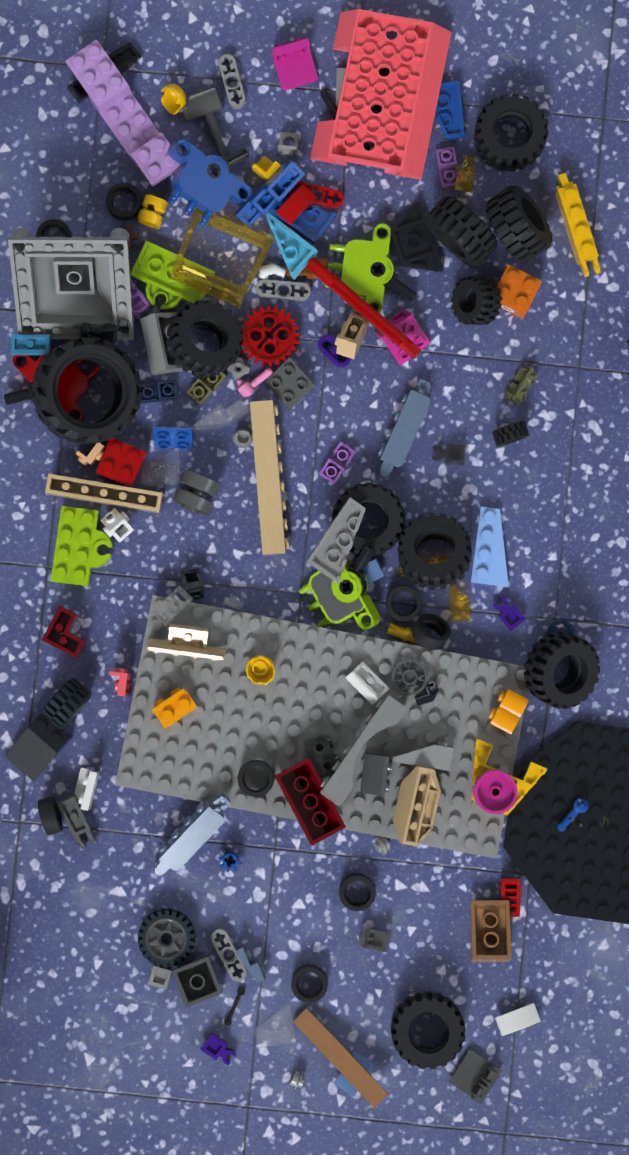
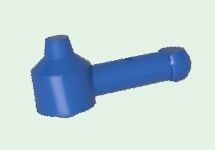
M577 798L573 802V809L557 824L558 831H565L566 827L579 813L587 811L588 802L585 799Z

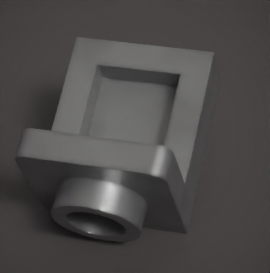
M363 928L359 935V947L388 952L391 933L373 928Z

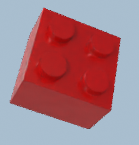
M112 438L106 446L96 473L126 487L134 488L148 454L143 450Z

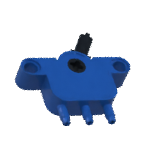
M179 140L169 146V156L180 164L172 179L174 191L170 196L169 204L174 205L179 196L187 200L189 203L184 214L189 216L195 207L204 212L199 223L202 227L208 223L213 213L221 211L225 207L228 200L239 204L250 200L252 197L251 188L232 173L229 174L232 171L231 167L249 158V152L245 148L227 157L224 155H209L205 157L203 152L186 140ZM177 146L181 147L182 154L178 152ZM239 190L243 193L242 198L239 196Z

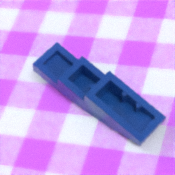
M291 160L252 195L250 200L246 201L234 214L250 228L262 214L265 215L277 201L280 202L305 173Z

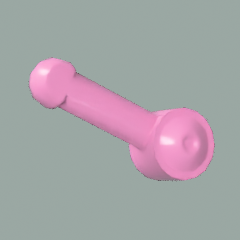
M268 367L250 382L239 379L237 381L239 393L243 398L252 395L254 388L271 376L273 370Z

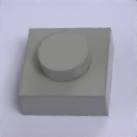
M153 965L148 985L167 990L172 969Z

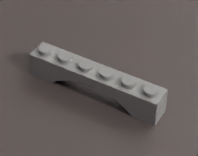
M389 695L385 700L383 698L379 700L375 706L378 710L374 715L370 713L364 722L366 724L364 730L359 729L353 739L356 741L353 746L348 745L343 752L344 759L341 762H336L331 769L334 772L330 778L326 777L320 785L323 788L320 793L338 806L344 802L353 789V768L362 746L374 735L394 728L407 710L405 706Z

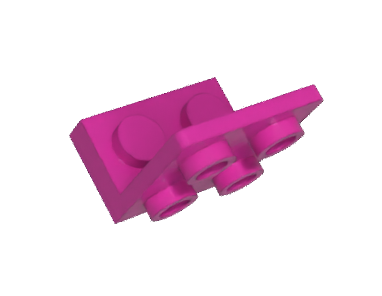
M404 308L388 320L421 350L430 344L413 315ZM378 329L374 330L376 336L386 344L399 365H403L411 359L407 353L402 351Z

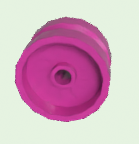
M488 770L481 773L475 779L472 787L473 798L476 804L482 810L491 814H502L509 811L518 797L515 781L507 773L499 770ZM494 788L499 790V792L496 793V796L492 794V790Z

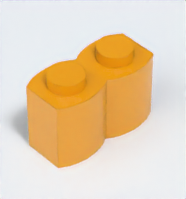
M507 689L506 692L502 690L497 699L500 703L497 709L493 708L488 718L491 719L489 724L511 734L529 700Z

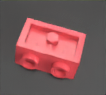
M114 668V671H109L108 675L120 676L119 680H116L115 691L118 692L117 696H131L133 673H128V669Z

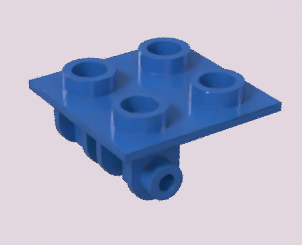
M153 427L155 448L193 449L192 428Z

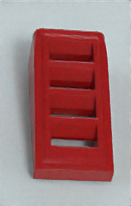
M500 878V900H515V904L509 903L510 907L515 908V911H510V917H520L521 879ZM505 885H516V888H505ZM505 892H516V896H505Z

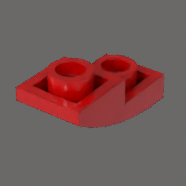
M302 184L276 213L289 225H292L317 197Z

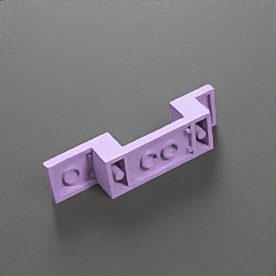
M97 40L65 61L87 92L90 101L152 187L178 170L180 164L173 160L168 153L170 143L163 133H159L131 93L128 83Z

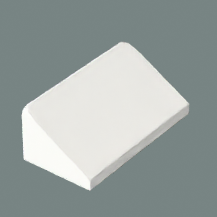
M363 661L346 677L372 705L389 690L387 685Z

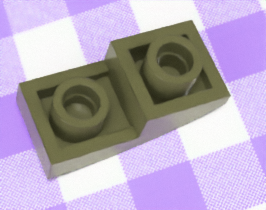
M221 372L216 376H201L187 391V394L202 405L228 375Z

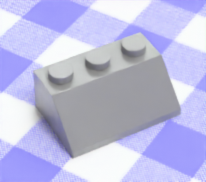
M179 312L153 313L140 319L151 375L183 371V366L180 364L177 366L174 362L175 357L170 356L168 351L171 347H167L166 342L169 338L167 337V331L170 328V324Z

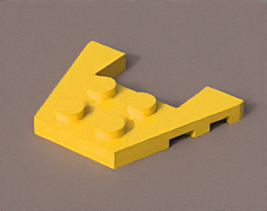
M479 739L475 741L472 787L475 779L481 773L488 770H497L486 765L493 745ZM530 762L523 780L509 775L516 783L518 797L510 810L503 814L508 815L515 808L524 795L545 774L547 768ZM496 788L492 790V794L494 796H496V793L499 792V790ZM471 791V800L475 801L473 798V792Z

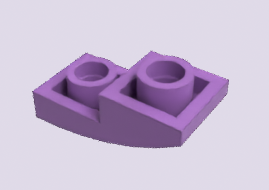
M454 147L435 150L441 190L460 188L461 184Z
M340 441L319 475L336 484L357 451Z

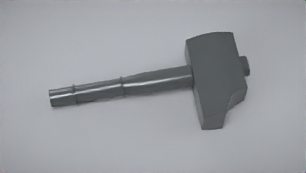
M205 88L199 89L195 95L189 96V104L183 110L186 123L205 117L219 155L227 157L228 155L223 144L224 141H222L214 113L222 111L216 89L212 88L206 91Z

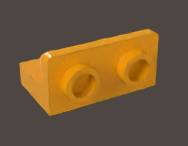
M178 687L169 693L171 697L167 700L161 698L153 704L155 708L152 709V712L155 713L165 729L198 707L185 688L180 689Z

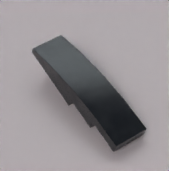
M131 42L108 55L121 74L142 57ZM78 80L68 85L67 89L78 103L89 97Z

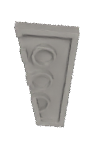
M351 497L347 499L306 560L308 564L337 584H339L349 551L354 543L353 540L366 510L365 507Z

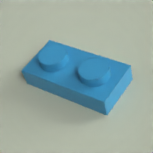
M11 334V355H47L50 352L51 337L50 335Z

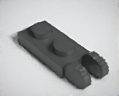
M76 794L58 801L57 805L80 848H86V842L81 835L85 832L92 844L97 843L96 836L84 811L81 809Z

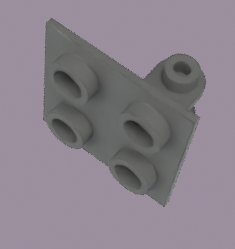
M291 357L265 381L267 386L289 410L316 386Z
M470 1049L449 1082L471 1096L474 1101L482 1103L502 1070Z

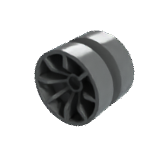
M184 470L180 482L188 487L190 491L177 488L172 501L180 504L182 508L188 511L209 516L214 503L205 497L206 495L217 497L222 485L197 473Z

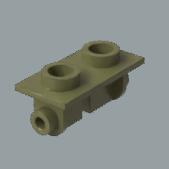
M526 365L520 367L514 378L519 384L517 385L512 382L505 393V398L509 401L513 400L517 406L526 399L528 389L537 379V372L533 367L530 368Z

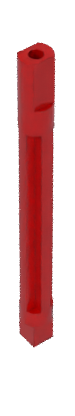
M314 257L307 263V268L412 359H415L421 353V349Z

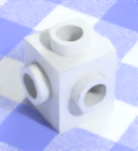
M115 508L100 520L105 526L103 530L109 537L113 535L119 542L134 530L128 523L129 517L123 511L119 513Z

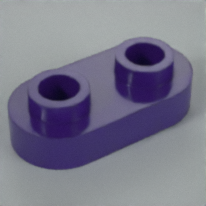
M331 335L322 336L318 341L319 351L336 367L344 368L348 366L351 358L345 357V360L342 362L338 360L340 355L336 354V339ZM326 342L331 344V347L328 349L324 347Z

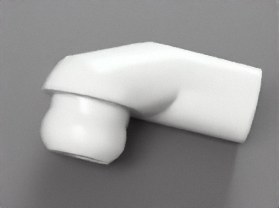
M271 263L262 266L259 269L258 276L262 280L267 279L272 274L284 278L286 269Z

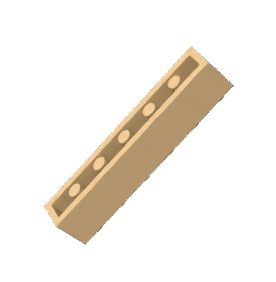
M49 473L45 493L48 495L161 514L164 494L160 492Z

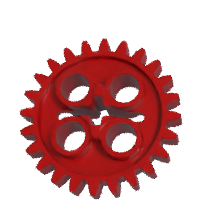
M270 305L267 306V310L260 306V312L253 309V316L246 315L249 321H242L245 328H242L244 341L241 346L246 347L243 350L244 354L250 353L248 356L249 360L253 357L255 358L254 364L261 361L262 367H264L267 362L271 368L272 363L275 362L279 366V361L285 362L286 356L293 358L290 353L291 351L297 352L294 345H300V342L295 338H299L300 334L295 333V331L299 330V326H293L296 323V319L290 320L291 313L284 315V308L278 312L277 306L274 307V310L270 309ZM272 319L275 323L272 327H266L264 321ZM278 324H282V326L273 333L274 339L269 338L263 344V346L260 349H258L257 347L266 340V333L271 334ZM280 332H286L288 334V338L286 340H280L278 338V334ZM253 333H260V340L253 341L251 339ZM269 345L275 347V352L272 354L265 352V348Z

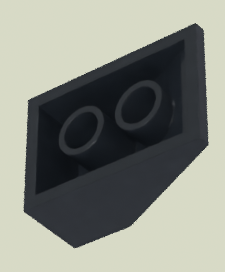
M40 713L5 756L31 780L35 781L72 737L63 729H58Z

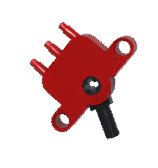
M28 355L13 356L14 366L31 384H28V389L5 394L4 400L6 405L30 399L32 401L33 377L45 355H41L35 362ZM20 358H27V363L24 366H18ZM84 359L75 360L70 363L61 373L57 386L59 402L64 411L70 417L73 412H79L80 418L77 421L82 423L85 420V415L76 403L88 392L90 387L89 381L100 371L99 367L95 366L84 375L77 368Z

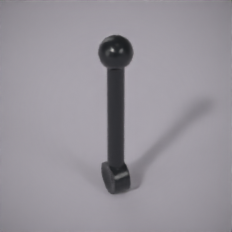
M242 987L238 988V995L230 1011V1014L228 1018L224 1020V1024L226 1026H230L232 1024V1016L235 1012L241 995H244L245 989Z

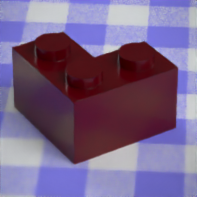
M59 606L42 641L75 658H79L87 643L86 640L71 633L79 615Z

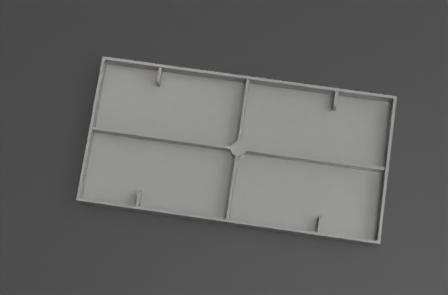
M152 595L115 785L199 802H205L208 798L214 799L217 795L223 793L230 798V804L228 805L230 808L297 820L276 779L274 780L273 787L267 794L262 797H251L242 792L238 785L237 776L239 770L245 763L251 760H261L266 762L272 768L274 775L309 758L303 743L323 734L326 737L330 736L334 745L331 748L333 755L338 754L340 761H342L345 757L343 752L347 746H353L356 740L353 738L359 729L363 731L366 727L364 722L370 713L374 715L378 710L375 706L379 700L372 705L346 679L363 661L389 688L381 698L385 700L389 695L405 706L407 710L394 728L384 730L371 737L362 746L357 755L353 768V789L340 806L334 803L346 826L344 829L399 840L393 823L401 782L417 766L392 761L391 773L387 772V780L390 781L389 793L385 792V797L360 793L365 753L387 755L389 760H391L393 756L432 744L438 745V741L450 743V747L454 748L450 771L434 769L441 793L433 829L420 844L497 859L505 814L488 813L482 810L475 801L471 800L475 741L479 739L493 745L486 765L512 776L524 711L511 734L489 724L491 719L488 716L493 708L497 709L500 703L497 699L502 690L506 692L507 689H510L527 698L528 689L525 684L527 680L524 679L526 669L524 666L437 649L429 650L417 645ZM170 623L209 628L207 646L226 648L224 660L213 661L202 657L192 658L187 655L174 656L171 653H154L147 650V644L150 638L168 641ZM253 656H267L275 664L276 672L274 678L267 685L254 684L247 677V662ZM405 659H414L422 663L428 673L427 684L430 681H435L439 686L435 700L417 706L415 697L425 693L427 684L420 693L415 695H404L398 692L391 680V674L395 665ZM411 662L409 669L415 670L417 664ZM404 663L399 666L402 672L407 670ZM423 669L416 671L417 677L425 675ZM395 673L394 679H402V674ZM419 679L415 682L419 687H422L424 683ZM402 681L397 686L402 690L406 684ZM413 684L408 685L409 692H415ZM176 688H185L198 707L165 729L155 713L152 712V709L155 708L153 704L161 698L167 700L171 697L169 693ZM259 767L250 768L244 777L246 785L253 790L262 789L268 780L266 772Z

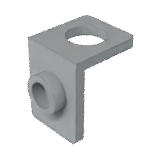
M281 132L278 154L285 157L297 156L299 134ZM291 137L294 140V145H284V139Z

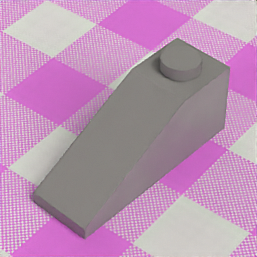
M438 741V745L432 744L393 756L391 760L393 762L450 771L454 748L450 747V743Z

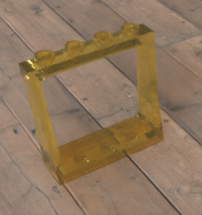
M196 207L173 265L170 278L241 308L272 247L274 239L267 237V234L263 231L255 232L250 230L246 224H236L227 216L220 217L215 215V213L212 214L206 225L262 248L244 285H237L183 261L195 228L200 223L204 212Z

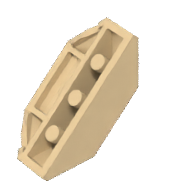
M417 766L401 782L393 817V823L399 843L418 847L420 842L433 829L441 793L434 769Z

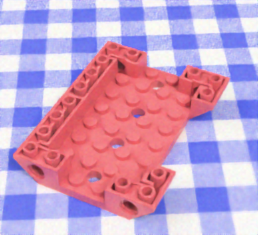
M361 9L340 12L333 50L348 52L349 56L336 119L319 121L317 123L310 159L348 166L349 162L384 169V173L422 180L452 32L433 22ZM390 31L397 33V37L393 40L388 39L386 36ZM380 69H389V75L381 76L379 74ZM374 105H380L382 111L375 114L371 111V108ZM366 142H373L375 146L372 150L367 151L364 149V144Z

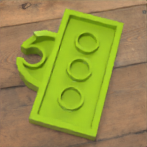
M145 241L130 276L147 283L145 289L146 296L153 307H155L156 298L159 295L165 296L166 302L161 305L160 309L166 311L177 307L182 300L193 304L198 300L203 301L214 278L215 271Z
M61 506L51 582L89 587L92 568H100L107 565L112 555L108 553L100 555L98 549L101 545L113 548V543L106 533L97 530L100 511Z

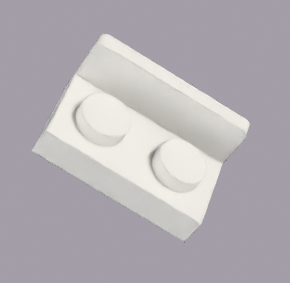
M86 768L80 769L74 794L77 796L81 809L89 811L92 806L100 772Z

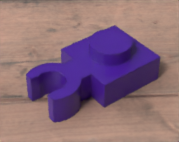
M502 596L503 606L499 607L494 602L493 607L502 612L498 617L508 630L512 631L526 619L515 605L509 608L507 606V599Z
M213 1032L210 1033L200 1047L204 1053L215 1060L219 1056L222 1057L223 1062L227 1065H230V1060L226 1058L228 1054L236 1057L235 1050L232 1048L226 1049L227 1042Z

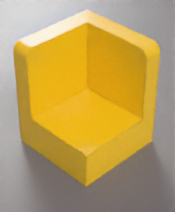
M263 156L257 164L254 163L252 165V171L266 182L281 169V165L275 161L273 163L266 156Z

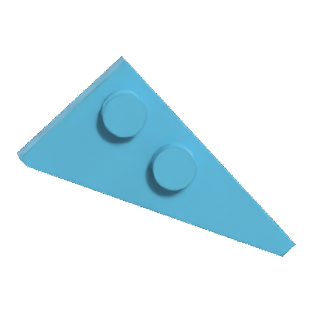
M268 212L266 214L267 221L289 273L295 280L318 251Z

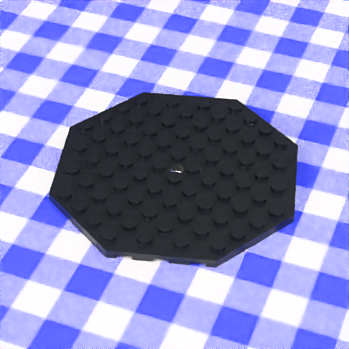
M577 722L513 770L512 776L523 780L530 762L547 768L545 774L539 778L537 783L507 815L503 848L552 913L629 924V729ZM577 798L585 799L588 802L587 811L579 813L575 817V823L569 824L565 831H558L557 824L573 809V802ZM602 817H606L609 820L606 828L599 826L598 822Z

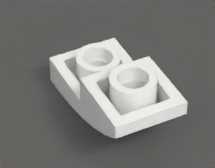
M534 1003L495 1017L502 1036L541 1022Z

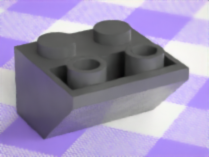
M364 754L360 793L384 797L385 792L389 793L390 781L387 780V772L391 773L392 760H389V756Z

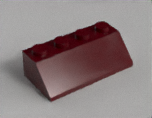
M310 757L274 775L311 846L346 828L334 803L320 793L323 789L320 786L322 780Z

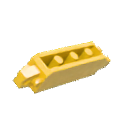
M566 173L557 176L559 186H556L557 191L555 195L576 263L581 266L584 277L589 276V269L586 264L588 262H592L596 274L601 273L597 259L599 255L577 185L573 184V181H568Z

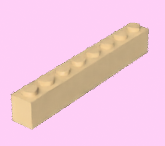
M273 400L250 402L262 554L263 556L286 554L285 549H289L288 538H284V530L288 529L287 519H283L282 511H286L285 500H281V492H284V481H280L279 473H283L282 462H278V454H281V445L276 442V435H280L279 424H275L274 416H278L277 405H273Z

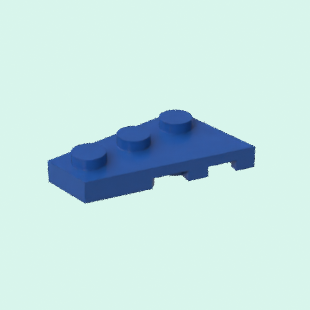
M460 80L441 83L435 116L447 141L466 138Z
M284 197L280 202L277 201L269 209L268 212L314 245L337 215V213H329L320 210L321 208L309 206L292 225H289L276 213L289 199L288 197Z

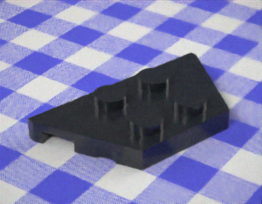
M419 201L391 228V237L401 267L443 272L432 234L426 226V217Z

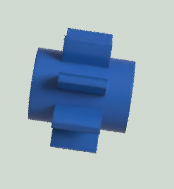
M232 848L231 852H227L224 849L225 856H219L218 858L223 860L220 867H227V872H229L230 868L237 871L236 864H242V861L238 860L241 853L235 854L234 848ZM230 855L233 856V860H236V862H232L231 865H229L228 861L225 860V858H228Z

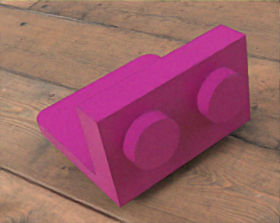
M298 38L293 40V43L286 45L285 43H280L271 49L279 82L284 91L314 83L318 80L308 38Z

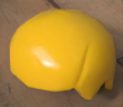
M169 83L162 88L161 92H164V95L161 97V102L164 108L173 115L182 111L187 104L184 90L179 85Z
M257 655L247 662L246 674L254 684L267 685L273 680L276 672L275 664L269 657Z

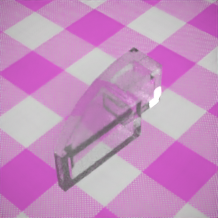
M240 398L226 410L221 404L190 428H192L194 433L220 429L242 419L250 413V410Z

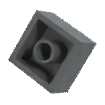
M210 954L176 966L172 970L186 1007L223 993V987Z

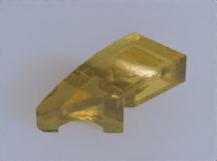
M466 155L464 157L465 161L455 167V170H458L455 190L473 193L474 161L473 156Z
M449 584L451 622L470 621L468 597L455 588V585L450 586Z

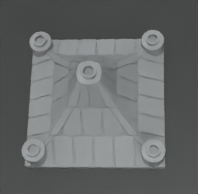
M25 228L14 229L12 235L8 237L18 334L50 335L51 339L84 338L81 337L83 322L90 323L91 327L103 328L106 323H111L118 327L117 340H134L135 318L132 313L128 252L129 233L123 228H115L111 231L110 237L104 238L31 237L30 232ZM89 335V337H88V338H98V339H100V337H98V336H93V335Z

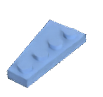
M480 507L471 583L509 587L500 509Z

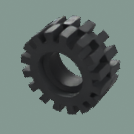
M525 421L511 423L492 431L497 447L508 445L530 436Z

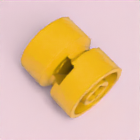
M146 194L142 202L143 209L139 211L137 222L151 228L160 229L163 221L161 215L165 214L168 202L162 198Z

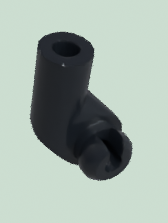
M435 681L428 682L425 693L415 697L417 706L435 700L439 691V686Z

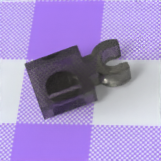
M446 444V449H442L440 446H433V450L440 451V454L437 457L432 456V460L441 461L445 459V464L465 466L466 445Z

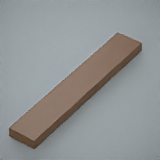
M308 1008L293 1021L374 1108L389 1094Z

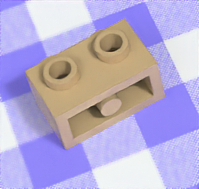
M351 312L347 322L344 321L341 334H338L336 337V354L355 359L367 334L368 320L361 315Z

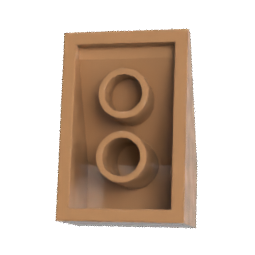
M509 900L470 901V962H509L512 959Z

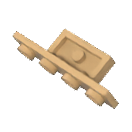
M170 623L168 641L150 638L147 644V650L154 653L164 652L171 653L174 656L202 657L213 661L224 660L226 648L207 646L209 628Z

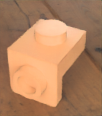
M96 443L87 457L78 450L75 454L79 456L77 460L83 465L87 466L90 464L93 467L97 460L101 461L106 448L101 443Z

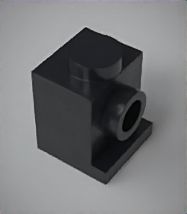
M199 568L180 572V584L185 601L204 598V583Z

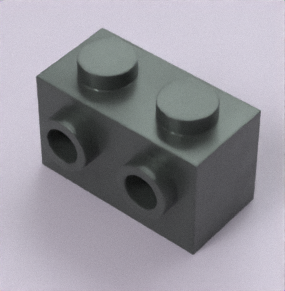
M323 734L303 743L320 778L322 779L333 774L334 772L331 769L340 759L338 754L333 755L331 748L334 745L330 736L326 737Z

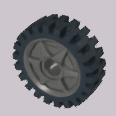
M165 908L151 913L143 921L138 932L140 951L144 958L149 960L148 962L158 967L168 968L181 964L190 956L195 945L196 935L191 920L182 912L174 909ZM169 933L172 936V941L169 943L164 942L162 934Z

